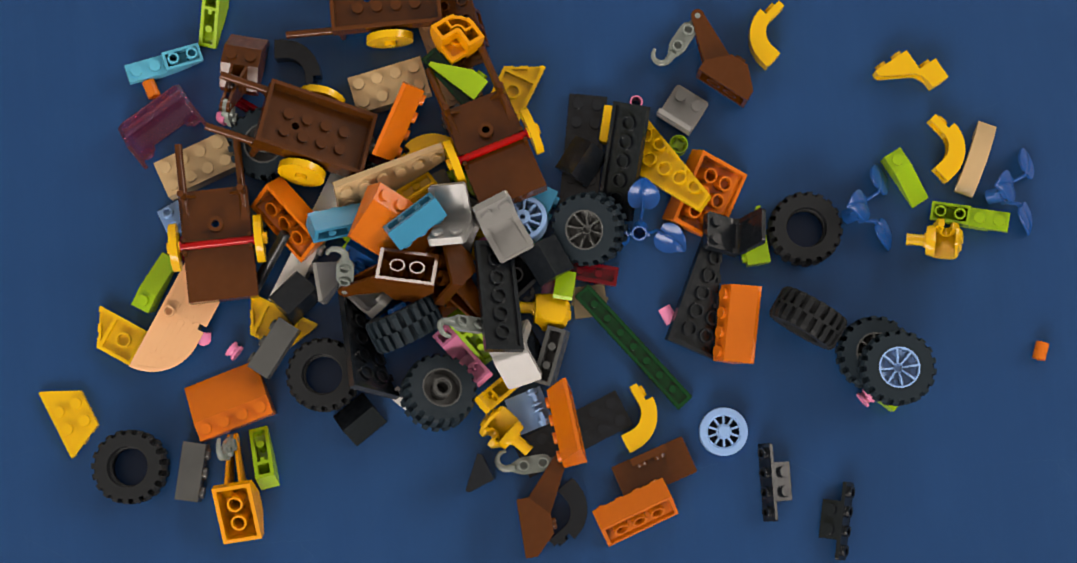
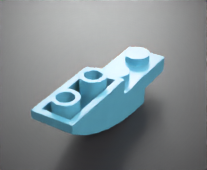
M198 43L162 52L161 55L124 65L129 83L132 85L153 78L157 80L178 73L203 62L204 59Z

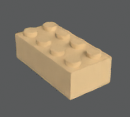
M420 56L347 78L355 106L376 114L392 108L403 81L423 89V94L426 95V98L433 97Z
M215 134L183 149L187 192L196 191L236 172L235 163L231 160L234 154L228 151V146H231L228 137ZM174 153L153 163L168 197L173 201L178 199L177 191L179 190Z

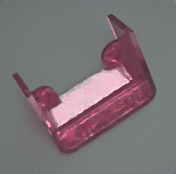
M174 85L125 120L118 130L127 148L146 170L148 165L145 160H149L154 156L156 149L154 145L183 124L186 126H196L201 121L205 126L206 121L182 87Z

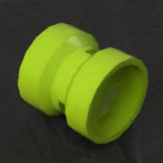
M675 135L670 139L669 145L678 156H682L687 150L688 141L683 135Z

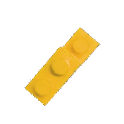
M907 50L903 53L898 51L890 57L891 61L888 63L883 61L875 67L876 71L872 74L876 80L914 78L922 82L929 91L948 78V75L936 58L931 62L927 59L918 67Z

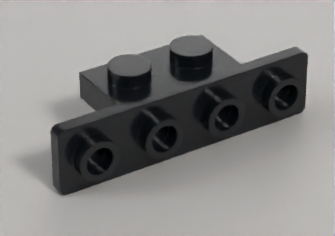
M772 443L758 444L757 453L759 457L763 521H778L777 501L792 500L789 461L774 462Z
M843 482L841 501L823 499L819 538L837 540L835 560L845 561L849 554V546L847 544L848 537L851 534V527L849 525L850 518L853 515L852 498L855 496L854 483Z

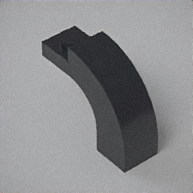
M286 39L274 40V57L277 63L293 62L300 65L305 71V85H319L318 81L315 80L323 79V75L313 53L296 41Z
M573 478L558 490L569 504L570 518L567 524L549 540L554 546L557 544L561 546L569 539L567 537L568 534L575 539L586 522V498L581 487Z

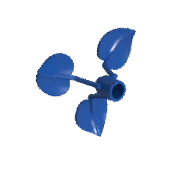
M1023 147L1019 150L1018 154L1019 164L1023 171L1022 174L1013 179L1011 173L1008 170H1004L994 184L996 188L986 190L985 197L989 205L999 202L1001 205H1016L1020 221L1027 232V236H1030L1033 226L1031 209L1026 202L1014 201L1016 197L1014 183L1026 176L1029 180L1032 179L1035 171L1032 158Z
M874 164L870 169V177L873 185L876 187V191L866 198L860 189L855 190L847 203V209L842 210L841 214L846 224L856 221L859 224L863 222L874 223L875 232L879 240L889 252L892 246V231L889 224L883 218L879 220L869 219L870 210L867 201L880 192L883 195H887L889 191V183L885 173L877 164Z
M643 177L635 181L628 191V203L632 208H640L639 221L634 223L632 230L628 227V230L625 231V235H628L627 241L622 242V244L626 246L629 243L630 235L635 240L641 241L646 236L658 232L654 236V244L658 250L665 253L685 252L686 237L683 230L677 224L665 222L662 224L661 229L656 228L648 231V225L643 221L644 208L653 209L660 201V192L648 178Z

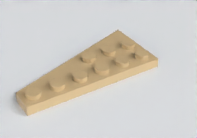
M441 142L332 182L337 207L361 203L369 185L381 182L396 191L445 161L444 148Z

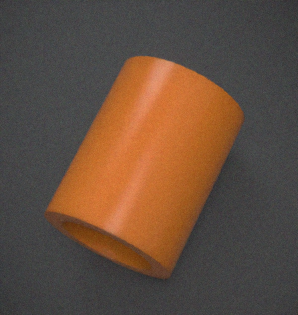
M148 79L142 83L149 100L161 95L155 79Z
M1036 341L1032 358L1045 361L1049 343Z

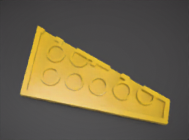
M648 120L640 177L648 178L656 187L701 213L711 199V195Z

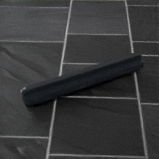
M281 230L266 256V262L262 263L257 272L259 292L290 238L288 231Z

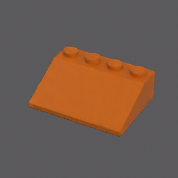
M692 149L685 165L711 195V199L700 213L671 196L662 219L673 222L680 226V228L702 237L704 214L711 211L729 217L747 174L705 150Z
M381 182L367 186L347 237L378 256L381 247L398 249L382 227L414 203ZM432 228L424 236L414 240L411 246L402 250L424 253L429 245L427 237Z
M249 363L184 388L200 442L209 441L277 414L263 376L249 368Z

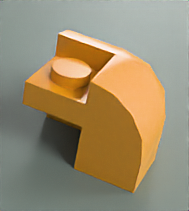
M454 14L446 16L431 25L430 34L439 53H443L451 65L464 57L467 59L482 46L485 38L469 17L466 18Z

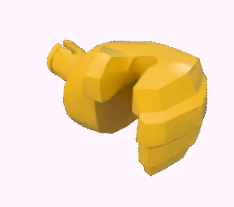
M938 218L932 225L927 226L926 233L924 234L907 233L906 245L923 246L927 256L953 260L958 257L964 242L963 230L955 222L951 223L950 227L944 228L945 219Z
M551 293L535 294L532 302H519L520 313L532 314L533 322L538 324L542 331H546L548 325L564 329L567 322L571 319L569 301L553 298Z
M499 406L489 414H486L482 419L479 433L482 437L486 435L492 437L487 444L491 449H506L509 445H514L526 456L533 448L520 436V432L524 429L522 423L506 407Z

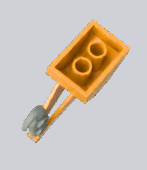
M227 434L222 446L220 438L216 441L217 457L220 461H226L224 484L214 485L211 489L223 544L262 539L264 535V516L260 492L252 479L246 480L239 434ZM234 451H235V459H236L238 482H235Z

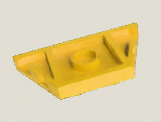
M543 65L540 67L504 66L499 75V80L503 82L519 121L521 119L519 110L527 107L546 69Z
M262 297L250 298V335L261 340L264 335L267 336L270 332L269 326L274 319L277 320L279 317L292 325L274 303ZM302 317L293 325L301 330L292 346L317 328L318 324Z
M100 306L97 348L130 365L148 331Z
M83 391L39 392L71 459H74L82 446L90 439V435L100 425Z

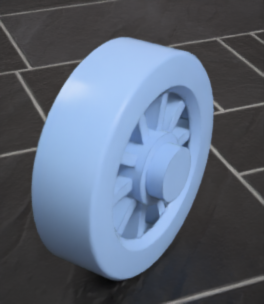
M530 197L514 204V207L534 243L546 232L548 218L543 204L536 198ZM532 226L537 229L533 232L530 227Z
M727 407L711 410L702 418L699 425V438L702 445L707 451L718 456L735 454L745 445L748 437V427L743 416L736 410ZM721 416V424L715 418ZM724 416L730 417L727 424H725ZM734 420L737 426L730 428L729 425ZM712 421L716 424V428L709 426ZM739 428V435L732 433V430ZM708 429L714 430L715 433L708 435ZM716 436L717 439L713 443L710 437ZM730 436L737 437V441L734 443ZM720 439L722 440V447L716 445ZM725 439L728 440L731 446L725 447Z

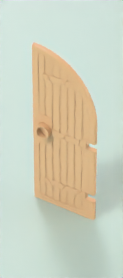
M185 263L183 270L179 272L129 367L145 372H159L171 369L186 360L203 335V332L198 330L200 324L205 327L208 326L220 302L189 304Z

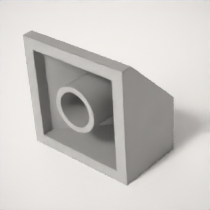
M337 261L312 263L318 301L323 305L329 303L339 285V282L336 280Z

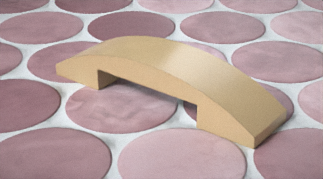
M981 121L977 122L968 155L954 189L955 193L970 198L973 197L993 144L996 132L995 126Z

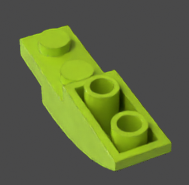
M932 201L929 220L936 221L938 218L945 219V224L948 225L955 222L959 224V227L1008 233L1011 213Z

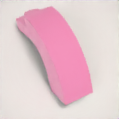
M444 325L443 329L451 335V338L442 336L439 331L432 337L453 360L457 358L462 366L465 364L468 367V373H472L474 376L473 382L478 387H481L493 373L448 325Z

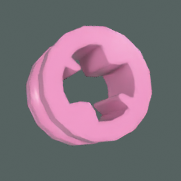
M235 341L228 348L225 355L231 356V360L234 361L244 347L238 346V343Z
M864 388L862 393L856 394L866 407H869L870 402H875L872 396L864 391Z

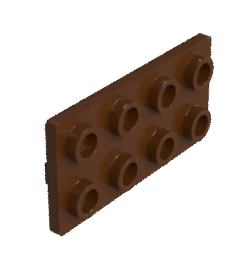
M441 0L443 18L452 14L466 18L469 17L485 36L482 46L490 47L480 11L475 8L473 0ZM477 50L467 59L464 57L452 64V66L468 69L484 62L479 50Z
M678 437L612 467L623 496L631 493L636 488L648 485L655 479L663 478L666 485H669L697 472L682 437Z

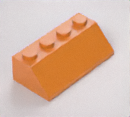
M403 81L373 148V155L390 161L400 157L403 150L400 145L403 140L407 141L411 132L408 130L410 123H415L419 114L415 111L418 105L422 106L425 101L426 95L423 94V89Z
M281 176L267 183L250 206L257 215L261 214L262 220L277 236L281 230L289 232L290 238L286 247L300 262L307 259L325 242L313 243L306 227L307 215L312 213L313 210Z
M721 285L713 361L729 364H754L761 286Z
M562 378L546 390L548 397H545L547 409L550 408L551 415H548L550 425L555 428L552 436L554 444H558L559 450L556 451L558 462H562L564 468L587 463L573 394L567 379Z
M663 478L655 479L648 485L636 488L631 493L617 497L614 501L606 505H600L592 511L609 547L679 514Z

